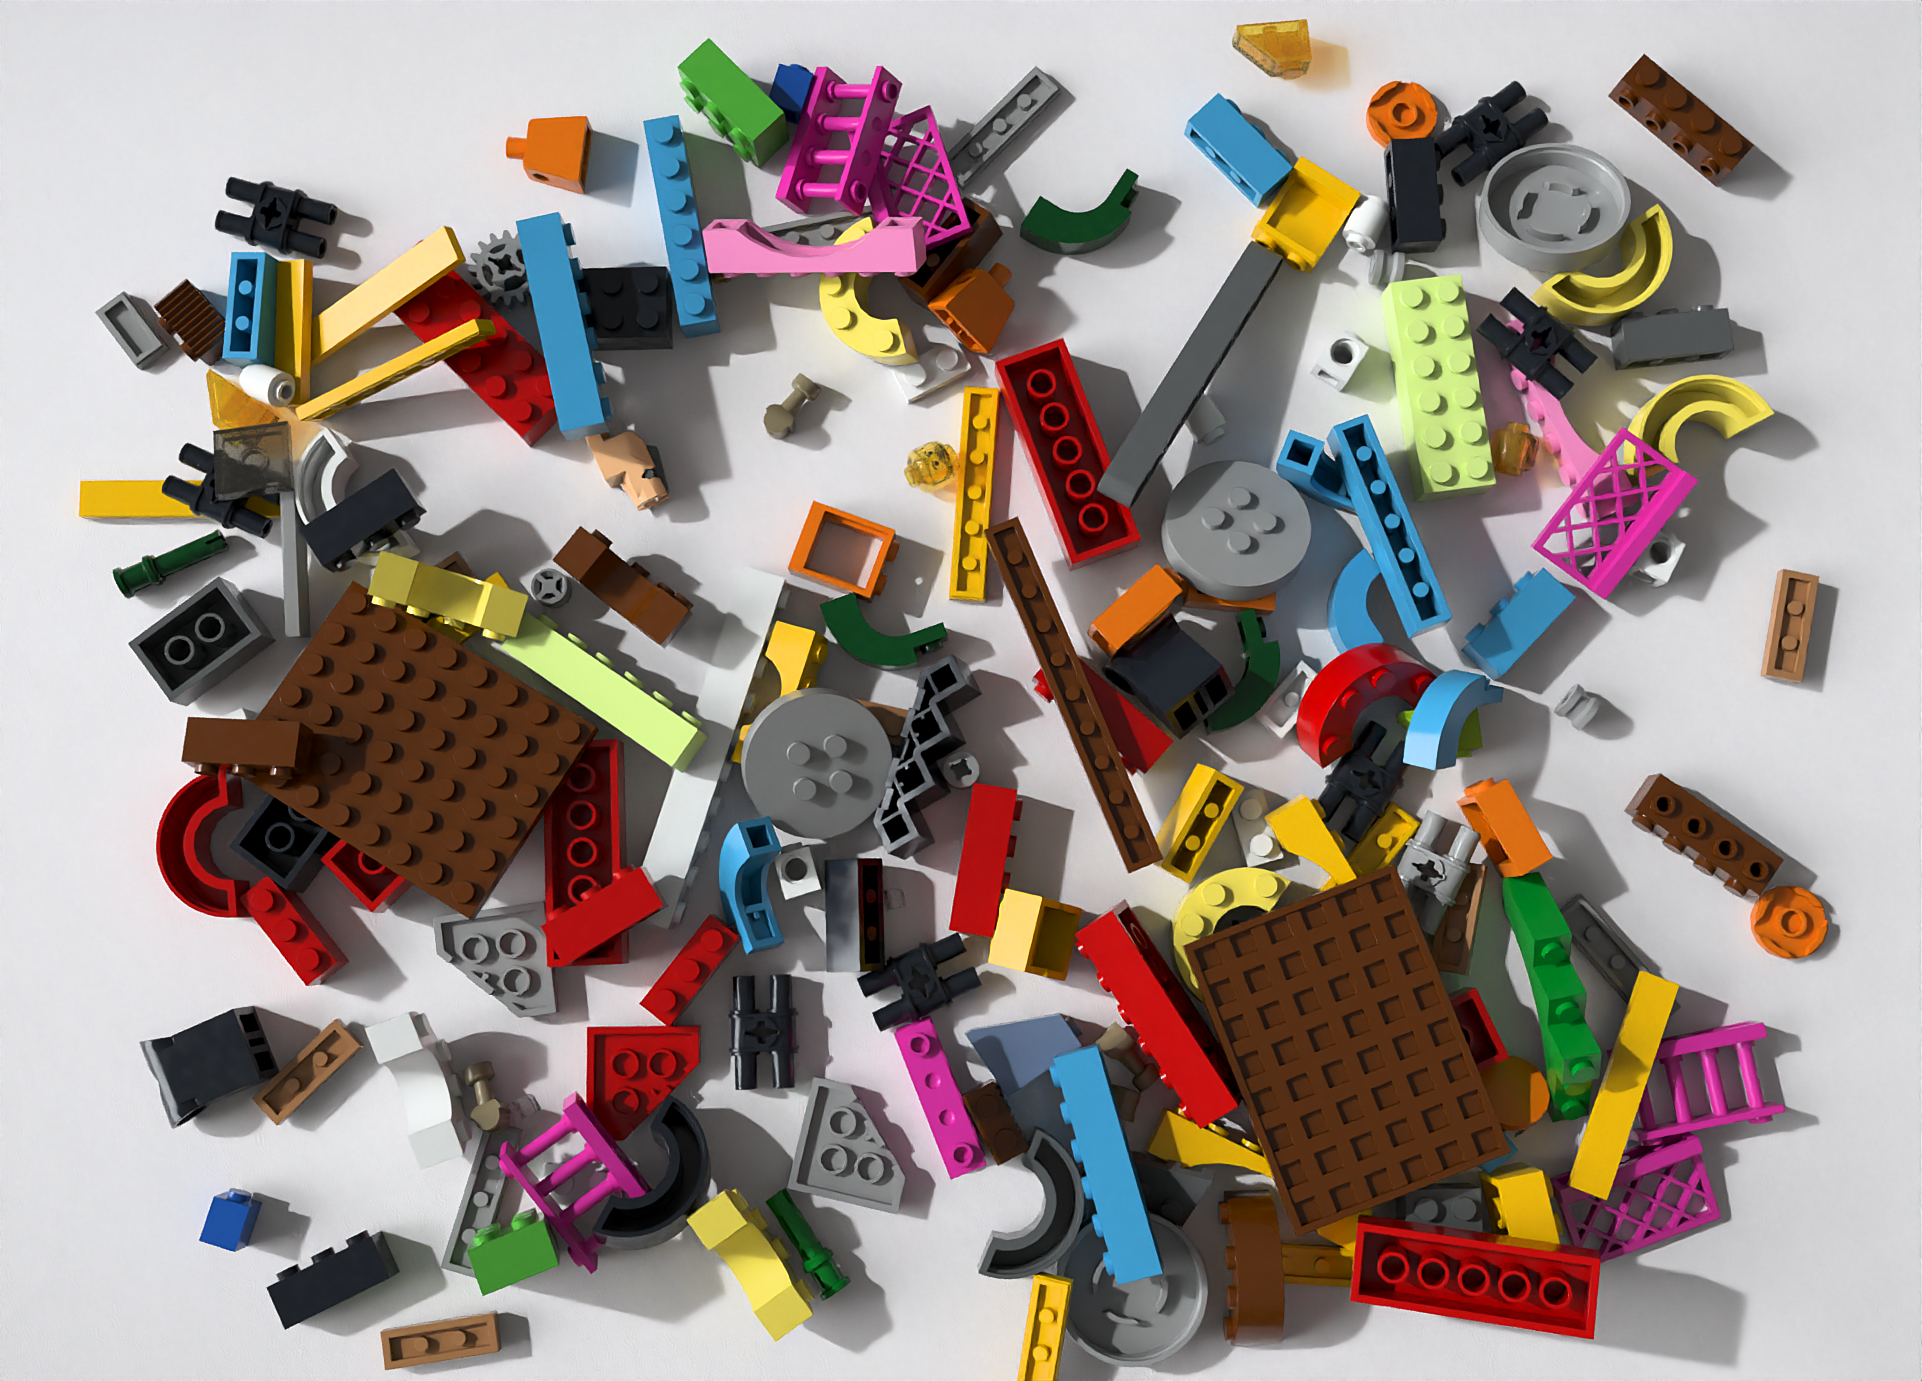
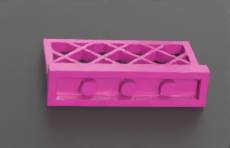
M925 106L891 121L886 136L892 135L897 137V140L890 154L881 151L868 192V199L877 226L887 217H918L925 202L938 206L939 209L931 223L923 220V228L928 229L924 236L926 251L973 232L931 106ZM927 119L929 128L923 139L909 135L914 124ZM848 132L851 145L856 132ZM905 141L919 146L911 162L898 157ZM927 149L939 154L933 170L919 165ZM894 163L907 168L900 184L888 179V174ZM915 171L929 176L921 192L908 188ZM936 180L949 184V189L943 201L929 196ZM904 193L918 198L910 215L899 211L897 207ZM952 199H954L955 205L950 204ZM947 210L958 214L961 221L960 225L948 230L939 227Z
M1622 427L1530 547L1583 584L1594 594L1606 600L1699 480L1677 467ZM1626 439L1636 448L1637 462L1618 465L1616 451ZM1643 453H1645L1652 459L1644 461ZM1610 460L1611 466H1610V467H1604V466L1607 464V462ZM1660 464L1669 471L1660 484L1647 486L1645 466ZM1638 467L1640 488L1621 491L1618 471ZM1612 472L1614 492L1594 495L1593 481L1597 475ZM1587 490L1588 496L1581 497ZM1649 491H1654V492L1651 494V496L1648 498V492H1649ZM1641 493L1642 507L1637 514L1623 516L1621 496ZM1614 497L1617 517L1597 520L1595 501ZM1589 502L1591 522L1571 525L1570 510L1575 504ZM1564 519L1565 526L1558 527ZM1630 521V523L1625 528L1624 522ZM1617 523L1619 537L1613 544L1600 546L1598 526ZM1591 527L1594 547L1574 550L1572 530ZM1566 531L1568 551L1552 553L1543 547L1553 533ZM1606 550H1608V551L1605 553V555L1602 557L1601 551H1606ZM1595 553L1596 566L1586 578L1577 571L1575 556ZM1569 557L1570 565L1565 563L1560 558Z
M1690 1132L1665 1136L1663 1137L1664 1143L1658 1145L1641 1146L1640 1144L1624 1150L1611 1189L1621 1187L1627 1190L1619 1209L1603 1203L1604 1199L1599 1197L1591 1198L1594 1195L1568 1186L1567 1183L1571 1171L1550 1178L1553 1196L1556 1198L1571 1245L1583 1247L1589 1232L1604 1238L1598 1251L1601 1263L1721 1218L1700 1153L1704 1152L1700 1139ZM1690 1159L1694 1170L1688 1183L1674 1178L1673 1175L1678 1164ZM1652 1173L1662 1177L1653 1197L1638 1190L1644 1176ZM1670 1181L1685 1188L1676 1207L1661 1201ZM1693 1192L1703 1196L1707 1207L1706 1211L1695 1215L1685 1212ZM1635 1195L1650 1201L1642 1220L1627 1214ZM1581 1200L1592 1203L1584 1223L1573 1218L1569 1205ZM1659 1205L1673 1212L1668 1224L1661 1228L1650 1225ZM1601 1208L1616 1214L1607 1233L1592 1227ZM1624 1219L1639 1225L1634 1237L1627 1241L1615 1238ZM1576 1226L1581 1227L1579 1233L1577 1231Z

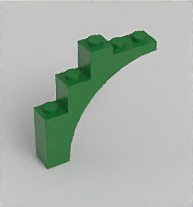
M1539 871L1518 877L1503 878L1502 906L1512 926L1524 960L1542 1034L1547 1084L1550 1094L1547 1112L1552 1123L1563 1120H1576L1583 1116H1589L1592 1079L1600 1077L1602 1052L1585 1021L1587 992L1570 961L1572 933Z

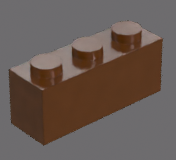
M967 197L963 198V202L973 232L926 251L927 260L915 274L898 278L899 283L911 300L932 314L934 313L927 307L928 304L963 271L976 269L1003 235L992 213ZM952 212L940 227L948 230L960 225L959 215Z
M188 717L181 762L195 768L194 773L199 775L218 776L219 770L232 771V775L238 777L254 778L256 777V772L269 773V776L272 778L289 780L293 779L294 774L308 773L313 730L301 722Z

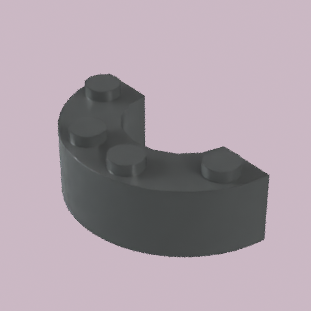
M1035 1125L1030 1137L1029 1148L1024 1152L1021 1161L1023 1166L1036 1174L1042 1184L1044 1198L1041 1211L1031 1224L1020 1231L1010 1233L991 1231L977 1265L979 1274L997 1279H1019L1037 1274L1053 1265L1065 1254L1079 1231L1084 1212V1191L1079 1172L1065 1147L1052 1134Z

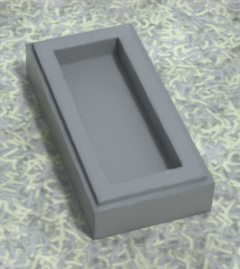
M125 291L95 312L138 369L143 370L170 350Z

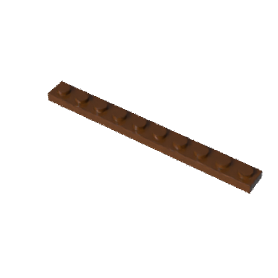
M1018 516L985 529L983 533L1127 873H1132L1163 860L1158 844Z

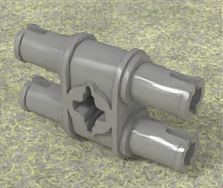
M1427 810L1414 840L1410 839L1405 844L1407 848L1397 867V871L1409 900L1414 890L1419 891L1420 888L1426 891L1425 895L1428 897L1417 920L1421 930L1435 935L1447 907H1452L1457 902L1454 899L1466 874L1471 872V866L1468 863L1482 835L1461 825L1448 855L1443 854V857L1436 854L1437 851L1434 848L1448 820ZM1419 867L1430 869L1434 867L1443 878H1428Z

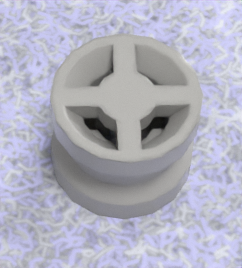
M1375 249L1370 262L1369 284L1387 283L1389 285L1392 282L1402 281L1405 253L1395 252L1393 255L1386 254L1384 250Z
M547 568L539 571L531 582L533 596L548 608L556 609L563 607L572 597L573 589L571 582L556 569Z
M1575 684L1560 700L1554 713L1560 717L1566 716L1571 720L1572 726L1580 730L1593 718L1602 702L1596 697H1588L1584 694V688L1579 684Z
M959 751L952 753L946 759L943 766V775L949 786L964 790L973 786L974 782L976 783L980 767L973 755L968 752Z

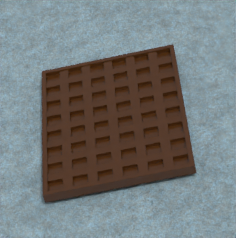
M352 581L256 718V720L301 722L313 730L308 773L294 774L293 779L285 780L272 778L269 776V773L256 772V777L244 779L474 921L599 729L397 606L391 609L371 603L373 595L367 594L368 589Z
M1395 864L1182 945L1291 1226L1297 1237L1511 1153Z

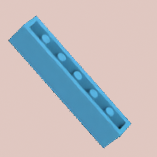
M679 115L643 121L680 327L686 339L720 333L721 330L711 276L708 270L686 140Z
M559 212L516 221L560 431L567 441L610 432L608 420L614 419V413L609 397L603 398L601 384H606V376L602 363H596L593 350L598 349L599 345L594 327L588 328L586 315L591 314V308L587 293H581L578 280L584 279L579 258H573L571 246L576 245L573 227L571 223L565 224Z
M1368 414L1333 426L1326 440L1408 638L1411 639L1443 627L1453 618Z
M1100 1042L1056 1054L1053 1058L1054 1065L1049 1066L1050 1074L1055 1088L1061 1087L1065 1102L1060 1103V1108L1065 1124H1072L1076 1139L1071 1140V1147L1076 1162L1083 1161L1087 1176L1082 1177L1081 1180L1087 1200L1093 1199L1097 1214L1092 1215L1097 1237H1104L1108 1251L1103 1253L1107 1273L1109 1276L1115 1274L1118 1285L1162 1274L1164 1269L1163 1260Z

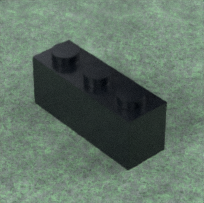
M1434 137L1391 139L1384 151L1387 201L1390 206L1388 213L1392 255L1395 252L1405 254L1435 252L1442 240H1445L1447 231L1446 220L1440 217V206L1444 198L1443 186L1437 182V172L1440 170L1441 165L1440 151L1435 150Z
M392 468L300 528L299 532L322 567L333 573L336 571L343 572L353 567L358 562L357 557L368 550L376 551L389 542L388 537L400 529L405 531L417 525L421 520L420 516L427 511L405 477L395 468Z
M882 858L824 860L827 972L885 971Z
M365 1230L346 1239L348 1247L335 1253L333 1247H330L312 1256V1265L301 1270L297 1263L276 1274L279 1281L266 1288L285 1330L400 1272L382 1231L370 1236L368 1231Z

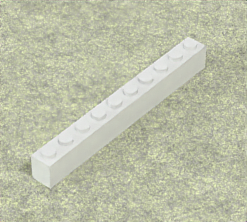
M743 565L693 717L702 723L698 730L707 735L708 738L683 773L677 769L674 770L642 867H646L668 907L644 922L665 929H673L675 923L681 924L683 921L687 903L682 901L686 889H693L699 868L694 867L698 853L704 854L707 849L711 833L707 832L706 829L710 817L716 819L719 813L722 797H719L718 793L722 782L727 784L730 780L734 763L729 760L733 748L736 747L745 713L751 714L754 708L757 693L752 691L756 679H763L769 659L765 658L764 655L770 642L779 610L785 611L790 600L791 590L787 589L788 583L784 577Z

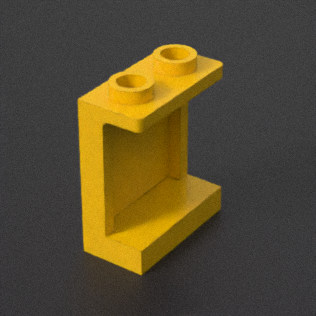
M1301 156L1261 220L1255 225L1251 238L1255 239L1256 243L1284 256L1286 263L1291 268L1300 272L1304 270L1311 274L1362 193Z

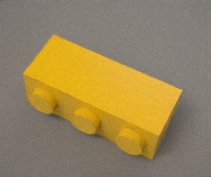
M1197 763L1155 837L1163 860L1153 863V865L1190 884L1244 787L1216 769Z

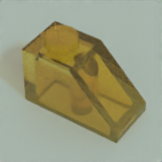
M1307 19L1236 26L1232 38L1233 48L1270 77L1281 76L1283 79L1291 80L1306 74L1312 60Z
M209 369L206 373L212 424L223 431L220 438L235 449L239 450L243 445L252 452H255L280 418L212 369Z

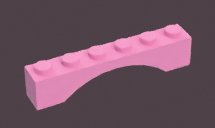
M887 217L875 229L860 238L830 246L801 245L783 240L763 230L750 219H715L702 231L709 273H722L723 277L728 278L738 277L744 273H756L757 277H771L777 273H790L792 277H804L812 272H824V275L827 277L842 276L846 272H859V275L863 277L876 276L881 272H894L895 276L905 277L915 274L927 260L922 217Z
M1518 319L1505 324L1515 334L1517 332L1522 333L1524 330L1522 328L1524 324ZM1543 336L1534 340L1530 348L1531 352L1539 348ZM1552 354L1549 358L1551 359L1550 364L1554 366L1555 355ZM1508 362L1512 370V382L1519 391L1522 390L1528 402V414L1534 422H1538L1544 434V446L1550 454H1554L1560 466L1558 471L1562 482L1567 487L1570 486L1573 491L1600 455L1593 451L1576 434L1563 412L1560 401L1535 380L1532 382L1526 381V376ZM1608 461L1604 467H1610L1611 463ZM1619 470L1620 490L1633 489L1625 471ZM1612 472L1597 475L1593 481L1594 495L1614 492ZM1587 490L1581 497L1588 496ZM1636 494L1621 496L1623 510L1639 501ZM1614 497L1595 501L1597 520H1603L1616 514ZM1589 502L1575 504L1578 514L1583 519L1586 518L1587 522H1591Z

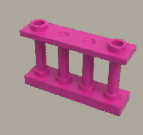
M876 66L871 84H847L829 67H816L775 198L796 214H807L812 197L835 198L836 202L853 215L861 216L899 98L902 83L883 66ZM843 99H866L861 117H838ZM833 132H856L851 149L827 150ZM823 164L845 165L840 183H817Z
M927 1016L920 1019L921 1021L919 1022L915 1021L897 1028L894 1036L949 1177L952 1180L987 1164L984 1159L985 1153L962 1099L932 1018Z
M1745 1021L1661 1038L1654 1060L1659 1059L1660 1064L1665 1066L1677 1120L1656 1124L1646 1083L1637 1110L1641 1127L1631 1129L1628 1138L1640 1142L1641 1146H1652L1664 1143L1663 1137L1744 1120H1749L1750 1124L1766 1123L1773 1121V1114L1785 1112L1783 1104L1765 1102L1752 1047L1755 1046L1754 1040L1767 1037L1764 1022ZM1731 1045L1733 1050H1737L1749 1101L1748 1106L1728 1109L1716 1054L1719 1053L1718 1047ZM1613 1048L1606 1049L1608 1059H1610ZM1695 1052L1696 1057L1701 1058L1713 1113L1692 1117L1680 1061H1683L1682 1054Z
M575 1091L564 1099L562 1120L517 1152L509 1141L503 1143L499 1155L501 1159L499 1160V1165L509 1179H517L569 1245L567 1251L574 1263L579 1267L584 1265L592 1274L597 1270L598 1255L595 1251L603 1245L597 1243L594 1234L585 1239L572 1222L616 1190L618 1192L624 1190L630 1198L641 1197L653 1189L579 1093ZM579 1131L587 1142L584 1144L585 1149L546 1178L539 1181L527 1164L570 1132L575 1134ZM593 1161L596 1163L602 1161L610 1171L607 1173L608 1178L562 1210L549 1193Z

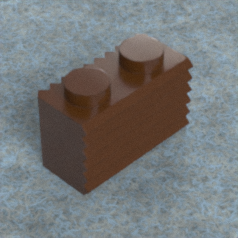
M186 278L153 306L161 315L157 322L172 337L176 333L184 341L180 345L181 349L194 362L201 359L207 365L212 366L223 356L226 319L204 294Z
M989 1079L962 1094V1099L999 1166L1027 1151L1030 1144L1025 1134L1022 1133L1021 1126H1018L1019 1124L1015 1119L1014 1113H1011L1010 1106H1007L1008 1103L1004 1099L1003 1093H1000V1087L996 1086V1080Z

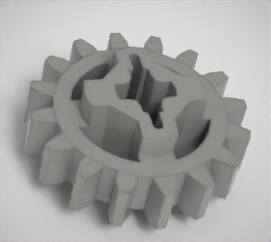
M504 230L503 237L498 239L494 233L489 234L491 243L487 245L479 241L478 245L482 250L481 253H471L470 255L471 259L476 263V265L468 267V272L471 276L476 277L471 281V284L475 290H480L479 295L485 301L491 298V303L495 308H499L502 302H505L507 308L513 310L514 302L519 301L523 307H526V297L531 296L526 268L523 265L524 259L519 235L517 233L513 239L509 231ZM486 271L490 272V274L493 275V278L491 280L493 286H490L488 284L486 278Z

